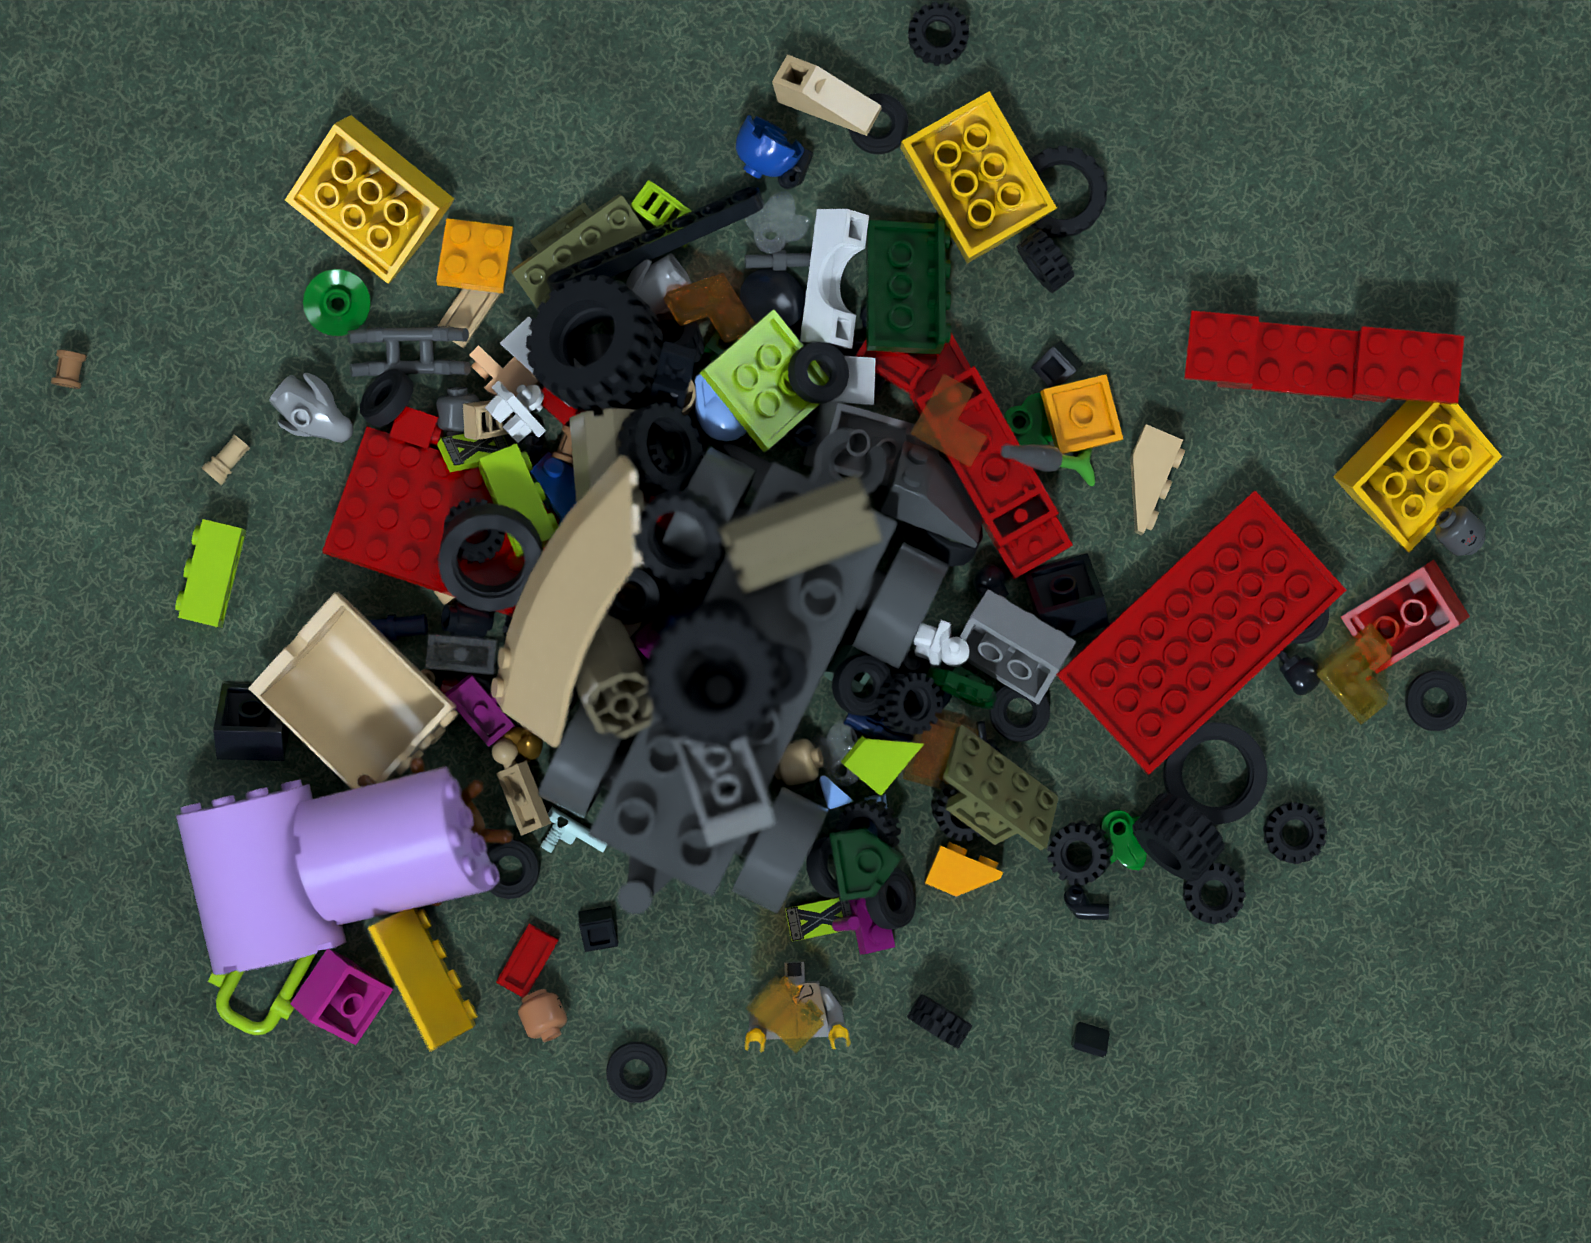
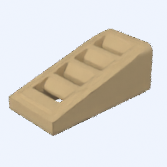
M491 400L463 404L464 437L479 440L508 434L503 428V422L500 424L496 420V426H493L492 415L485 408ZM483 412H485V420H486V427H485V428H483V423H482V413H483ZM513 413L506 418V423L513 417Z

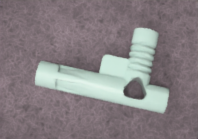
M551 807L548 816L554 824L540 847L552 853L555 845H557L556 842H559L558 839L571 845L576 837L602 853L605 851L608 845L589 836L588 834L591 829L554 807ZM563 817L567 819L568 824L559 828L558 818Z

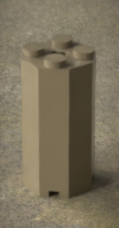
M603 409V414L595 416L594 411H586L569 418L577 503L620 457L618 447L621 446V441L618 440L619 431L624 428L622 423L625 418L631 417L629 414L635 411V409ZM637 484L636 487H633L631 495L632 504L639 505L640 515L649 504L648 493L639 490L640 486Z
M858 475L719 527L725 546L733 545L727 551L735 572L743 571L736 575L744 594L882 541L873 512L870 510L867 502L868 499Z
M605 612L585 652L575 685L597 732L606 734L605 731L613 732L617 737L626 738L650 726L653 719V708L646 691V670L623 622L611 617L607 612Z

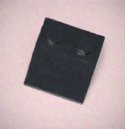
M1088 553L1035 567L1024 573L1034 614L1037 619L1056 630L1062 631L1068 637L1109 625L1105 598Z
M222 683L213 728L217 759L284 761L288 743V727L248 689L251 684Z

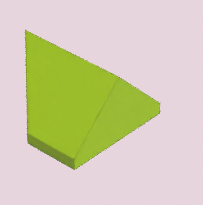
M861 736L841 760V763L881 796L924 743L874 740Z

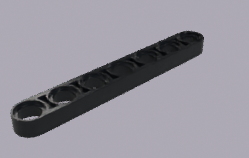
M757 187L741 189L558 270L547 278L550 291L552 292L556 288L559 290L565 287L564 283L572 279L580 282L581 277L586 275H594L596 278L601 275L613 277L638 266L644 260L654 259L759 212L765 205L760 190Z

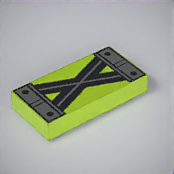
M464 434L440 438L437 443L449 472L478 467L479 458L508 447L503 435L473 440L464 437Z
M840 897L785 908L792 942L837 933L832 928V922L837 918L852 915L849 900L841 901Z

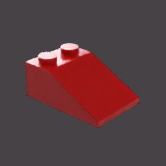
M1433 559L1341 616V619L1375 673L1378 674L1460 625L1470 616Z

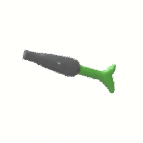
M1006 444L1001 449V454L1004 458L1014 459L1024 465L1045 472L1056 471L1059 467L1073 469L1081 475L1089 486L1095 485V475L1090 463L1092 448L1079 451L1076 457L1064 455L1058 448L1051 445L1027 444L1014 446Z

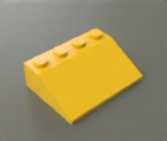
M990 91L901 141L900 149L940 218L945 219V226L950 229V235L966 263L994 249L1057 209Z
M352 115L333 125L285 199L286 202L387 284L395 278L426 240L455 200Z
M1407 400L1333 477L1369 516L1407 552H1410L1437 525L1436 520L1440 513L1447 508L1452 509L1500 460L1502 455L1458 404Z
M416 907L396 913L368 927L424 1041L429 1050L432 1051L475 1027L476 1024L473 1019L477 1018L478 1015L469 999L463 1000L458 990L463 987L454 969L448 970L443 960L447 957V953L439 939L433 941L428 931L432 924L423 908L418 911Z

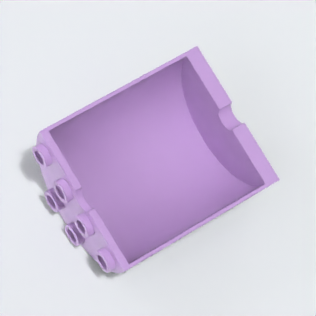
M447 767L299 802L297 806L293 835L300 838L301 854L295 855L299 874L311 903L326 921L334 920L337 922V925L356 922L492 890L499 882L498 869L494 864H491L488 858L483 837L478 836L477 832L473 833L470 829L473 826L472 813L468 807H465L460 797L458 782L454 778L452 779Z
M301 779L282 783V790L272 793L268 792L267 787L248 791L246 793L247 799L235 801L234 795L214 799L212 801L213 806L202 809L200 803L180 807L182 814L176 815L213 974L215 975L226 974L235 970L240 972L316 954L318 950L330 949L346 943L343 925H337V922L334 920L326 921L317 912L305 891L299 874L295 855L301 854L300 838L293 835L294 818L299 802L313 799L310 784L302 785Z

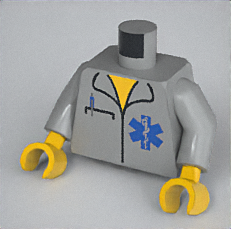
M785 962V982L771 983V988L761 992L751 1009L749 1032L745 1037V1050L748 1051L749 1043L752 1041H757L761 1044V1053L765 1049L767 1039L829 1037L830 1045L833 1049H836L835 1039L843 1037L846 1039L848 1047L851 1044L849 1032L845 1028L842 1007L830 989L820 986L819 981H805L804 962Z

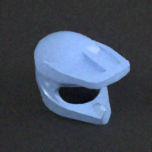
M700 373L696 375L695 414L704 432L711 438L721 441H732L743 436L747 432L702 375Z

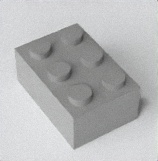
M989 589L959 637L965 640L969 646L970 653L966 662L1038 705L1076 641L1066 636L1062 631L1047 625L1037 619L1035 615L1022 610L1003 596L997 595Z

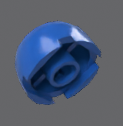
M747 115L736 138L737 154L745 163L743 169L759 179L762 175L778 177L793 169L804 153V147L797 140H795L793 145L789 143L783 135L787 132L775 124L757 116L752 120L751 115Z

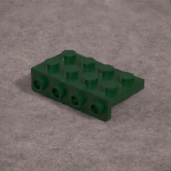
M937 218L935 224L868 220L866 236V351L940 354L945 343H950L951 323H946V311L950 310L951 292L945 291V280H949L951 262L945 259V249H948L950 245V229L945 228L944 218Z

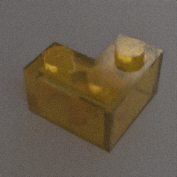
M1371 623L1320 663L1317 670L1318 677L1361 725L1387 705L1389 696L1371 673L1391 658L1393 648Z
M775 974L751 999L746 1009L797 1054L825 1024V1021L820 1018L824 1012L811 999L805 1003L798 997L797 994L800 992V989L786 975L780 979Z

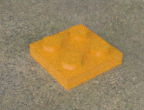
M446 218L436 279L437 285L504 294L513 227Z
M1107 374L1040 391L1054 446L1062 454L1065 455L1123 440Z

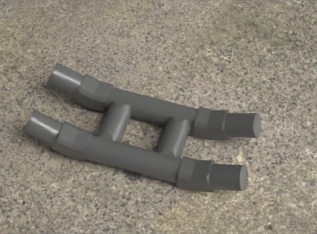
M450 326L415 328L374 327L348 331L349 344L386 341L387 361L377 360L350 364L351 377L378 376L391 369L400 370L404 374L468 375L471 370L469 362L450 359L434 360L433 341L466 342L469 338V331L467 328H454ZM399 341H419L420 361H400Z

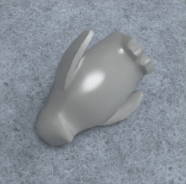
M669 253L651 264L650 260L641 262L630 273L626 285L650 306V310L657 315L673 311L680 306L688 294L683 289L690 287L691 281L675 256Z
M305 372L303 377L307 383H304L294 375H290L282 381L269 399L271 405L288 420H278L279 426L284 430L298 436H313L341 443L351 438L353 423L341 413L327 384L317 376Z

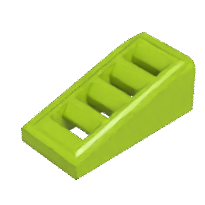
M651 180L646 182L630 205L634 213L654 227L666 223L675 209L680 212L678 217L691 212L690 209ZM654 193L658 197L647 211L643 206ZM665 201L669 205L660 218L657 219L654 215Z

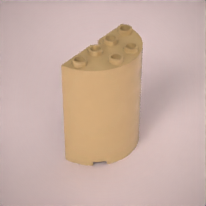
M340 592L334 593L300 630L297 637L280 652L248 688L352 790L361 788L357 780L363 774L368 775L377 783L390 781L397 773L402 775L408 768H411V760L414 757L422 758L424 756L423 751L443 736L446 732L444 728L458 715L455 711L457 706Z

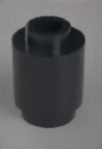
M454 601L451 605H444L441 614L443 631L450 632L451 635L484 637L492 629L494 623L492 611L474 609L462 602Z

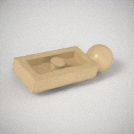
M498 739L492 746V756L496 762L503 764L505 769L496 774L520 835H525L551 824L542 798L538 796L539 791L527 761L517 764V746L509 739Z

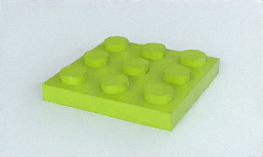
M774 309L762 317L700 372L702 377L763 452L769 450L819 405L800 398L789 382L788 366L790 360L803 345ZM815 360L809 364L808 376L810 380L816 385H825L829 380L826 373Z

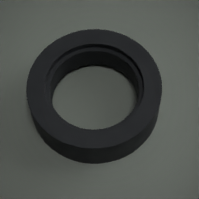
M482 504L471 507L458 514L443 533L438 561L442 581L457 600L474 609L498 611L517 605L527 580L543 552L542 542L532 522L513 508L499 504ZM484 529H496L514 537L522 547L525 556L521 571L512 580L501 585L488 586L471 580L464 574L457 560V551L461 543L469 535Z
M1226 723L1203 724L1165 759L1163 767V779L1167 794H1172L1189 802L1200 810L1213 824L1234 822L1251 812L1264 794L1268 776L1265 756L1258 743L1244 730ZM1208 740H1221L1233 745L1242 754L1247 765L1248 776L1244 790L1233 802L1220 807H1209L1197 802L1186 790L1182 777L1183 764L1189 752L1198 744Z

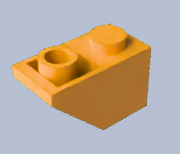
M949 842L947 848L939 845L924 883L951 895L959 896L1001 879L1003 872L997 870L998 862L980 855L978 861L965 856L967 849Z

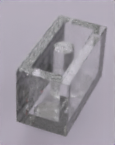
M431 632L428 634L425 668L493 675L497 667L499 638L457 636Z

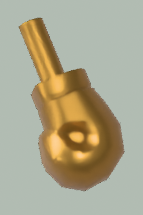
M513 727L500 737L511 740L517 746V759L520 763L524 761L530 762V760L538 758L542 752L543 740L525 727Z

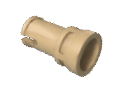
M234 434L216 457L212 456V460L205 463L201 468L220 485H223L228 478L227 475L232 473L230 470L251 448Z

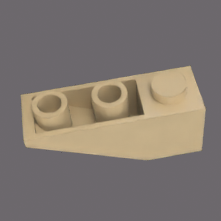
M790 55L786 56L772 80L778 103L866 136L882 110L880 104L817 65Z
M1147 424L1142 428L1130 457L1135 533L1139 535L1144 534L1146 529L1152 531L1159 512L1155 511L1154 508L1159 498L1165 500L1172 481L1167 479L1172 467L1178 469L1185 450L1180 448L1183 442L1182 439Z

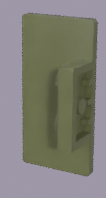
M621 194L616 195L594 212L583 202L531 239L530 242L537 252L513 268L511 272L535 307L538 308L541 302L546 303L551 298L549 295L551 291L547 283V278L551 274L646 232V229Z
M964 725L957 727L944 779L961 792L948 798L946 810L994 845L1018 833L1039 850L1047 848L1058 796Z

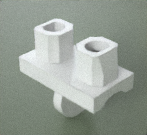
M499 380L491 387L497 395L485 408L500 424L511 413H515L503 428L517 443L524 439L531 431L538 438L546 431L530 413L533 410L538 413L543 408L541 403L544 399V393L539 386L529 385L526 387L525 385H520L517 388V397L509 392Z
M941 620L938 628L921 623L914 639V645H917L915 655L930 660V668L941 669L942 661L948 666L958 667L966 663L969 658L970 650L966 641L959 637H951V623Z

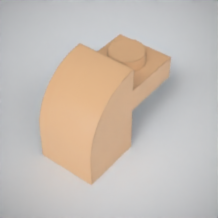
M479 345L469 354L475 361L471 367L483 379L486 380L489 376L493 378L484 389L494 397L497 393L491 387L498 380L515 397L518 395L517 388L520 385L527 387L529 385L539 386L541 384L534 374L515 357L502 368Z

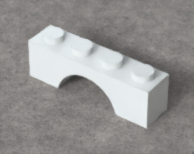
M817 209L801 326V343L824 342L836 348L852 349L856 315L850 312L842 301L840 281L848 261L856 253L865 249L869 215L850 209Z

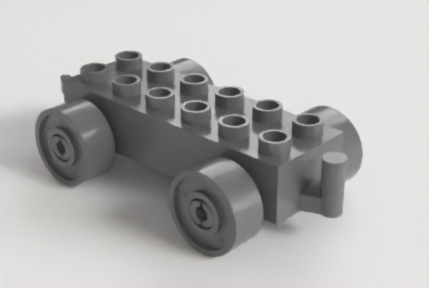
M841 428L824 438L817 448L814 469L809 479L773 462L751 506L744 503V500L757 470L712 447L709 448L687 489L695 491V495L701 496L703 494L710 499L708 502L712 506L715 504L721 511L719 515L722 519L725 518L727 524L844 480V478L837 474L834 461L838 453L846 448L849 441V433L846 429ZM874 446L870 449L866 457L865 471L858 477L867 498L875 492L883 481L886 470L885 451L880 446ZM874 511L872 512L882 538L881 542L745 594L736 575L743 571L735 572L729 554H727L704 600L706 602L717 597H727L740 602L750 613L753 623L766 635L770 643L780 642L793 647L800 653L806 664L807 679L802 692L794 700L786 704L774 705L772 712L760 727L746 736L765 791L855 609L868 615L853 643V647L899 668L949 567V564L903 542L888 573L876 568L896 528L897 522ZM675 512L661 547L668 555L677 560L693 561L699 559L705 553L707 538L704 529L696 519L686 513ZM698 648L687 656L680 672L681 688L688 700L687 683L690 674L697 665L710 659V657L700 652ZM739 656L730 659L744 670L745 665ZM778 660L781 673V687L789 679V669L784 662ZM712 676L705 684V694L709 700L715 703H722L731 696L732 684L725 676ZM582 702L554 755L541 784L538 796L585 818L601 789L604 788L610 791L588 835L630 855L628 882L626 885H622L618 893V902L621 908L630 914H641L649 908L654 895L673 878L713 897L734 854H737L747 860L733 886L732 892L778 914L829 809L782 787L771 809L775 822L774 825L708 847L673 744V739L681 736L666 727L653 710V719L650 726L639 731L631 749L628 750L623 747L626 738L617 737L613 732L605 731L606 734L597 732Z

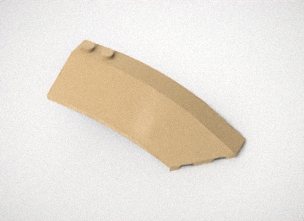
M620 456L566 515L546 545L527 580L516 605L504 647H501L498 653L499 671L497 677H494L492 680V697L496 699L502 712L552 747H559L573 686L595 630L615 594L635 565L642 566L641 552L634 545V534L640 532L639 505L632 504L631 495L633 487L637 486V471L627 456Z

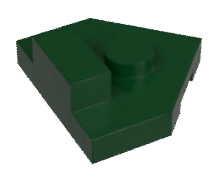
M945 664L943 670L928 668L926 677H931L935 680L933 685H938L943 691L972 707L993 709L997 700L993 687L985 685V681L980 679L979 676L961 666L951 667Z
M866 828L830 833L841 901L874 897L904 857Z

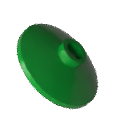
M331 269L318 274L308 284L303 298L304 312L310 324L321 333L329 336L348 335V331L359 329L366 321L371 307L370 294L365 283L354 273L343 269ZM337 298L344 300L345 304L341 310L333 309L332 303Z

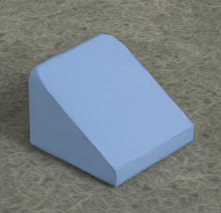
M825 775L820 777L819 781L828 808L833 809L854 802Z

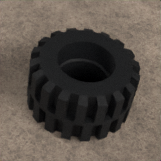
M1159 794L1132 825L1133 833L1143 850L1162 868L1187 881H1198L1224 851L1225 844L1222 840L1223 838L1214 824L1195 806L1172 794Z

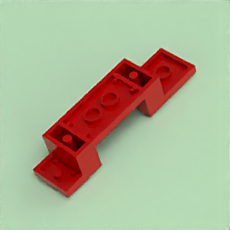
M1191 310L1184 379L1217 382V387L1384 403L1389 398L1457 405L1465 336L1362 326L1359 331L1276 324L1259 322V317Z
M952 333L950 343H945L940 354L910 353L929 365V368L909 397L922 420L927 424L930 433H934L982 517V525L1013 579L1072 547V542L1057 518L1059 512L1033 467L1002 456L1001 449L1004 445L1018 446L1020 444L976 367L973 366L971 368Z

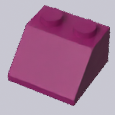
M327 949L290 1005L309 1022L356 1045L394 989L347 957L332 949Z

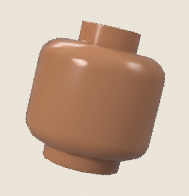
M541 989L522 998L523 1004L518 1009V1015L528 1037L534 1039L541 1038L543 1042H548L562 1034L560 1029L567 1023V1015L557 994L547 993L546 989Z

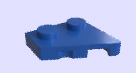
M547 452L529 473L534 483L539 482L546 497V501H543L548 510H554L560 519L558 524L560 526L566 515L577 504L574 468L560 459L551 457L552 454Z

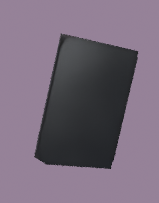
M1059 341L1031 368L1051 388L1062 385L1083 363L1062 341Z
M611 906L578 912L579 927L585 952L618 947Z
M1078 1022L1071 1045L1076 1050L1099 1057H1106L1110 1034L1106 1029Z

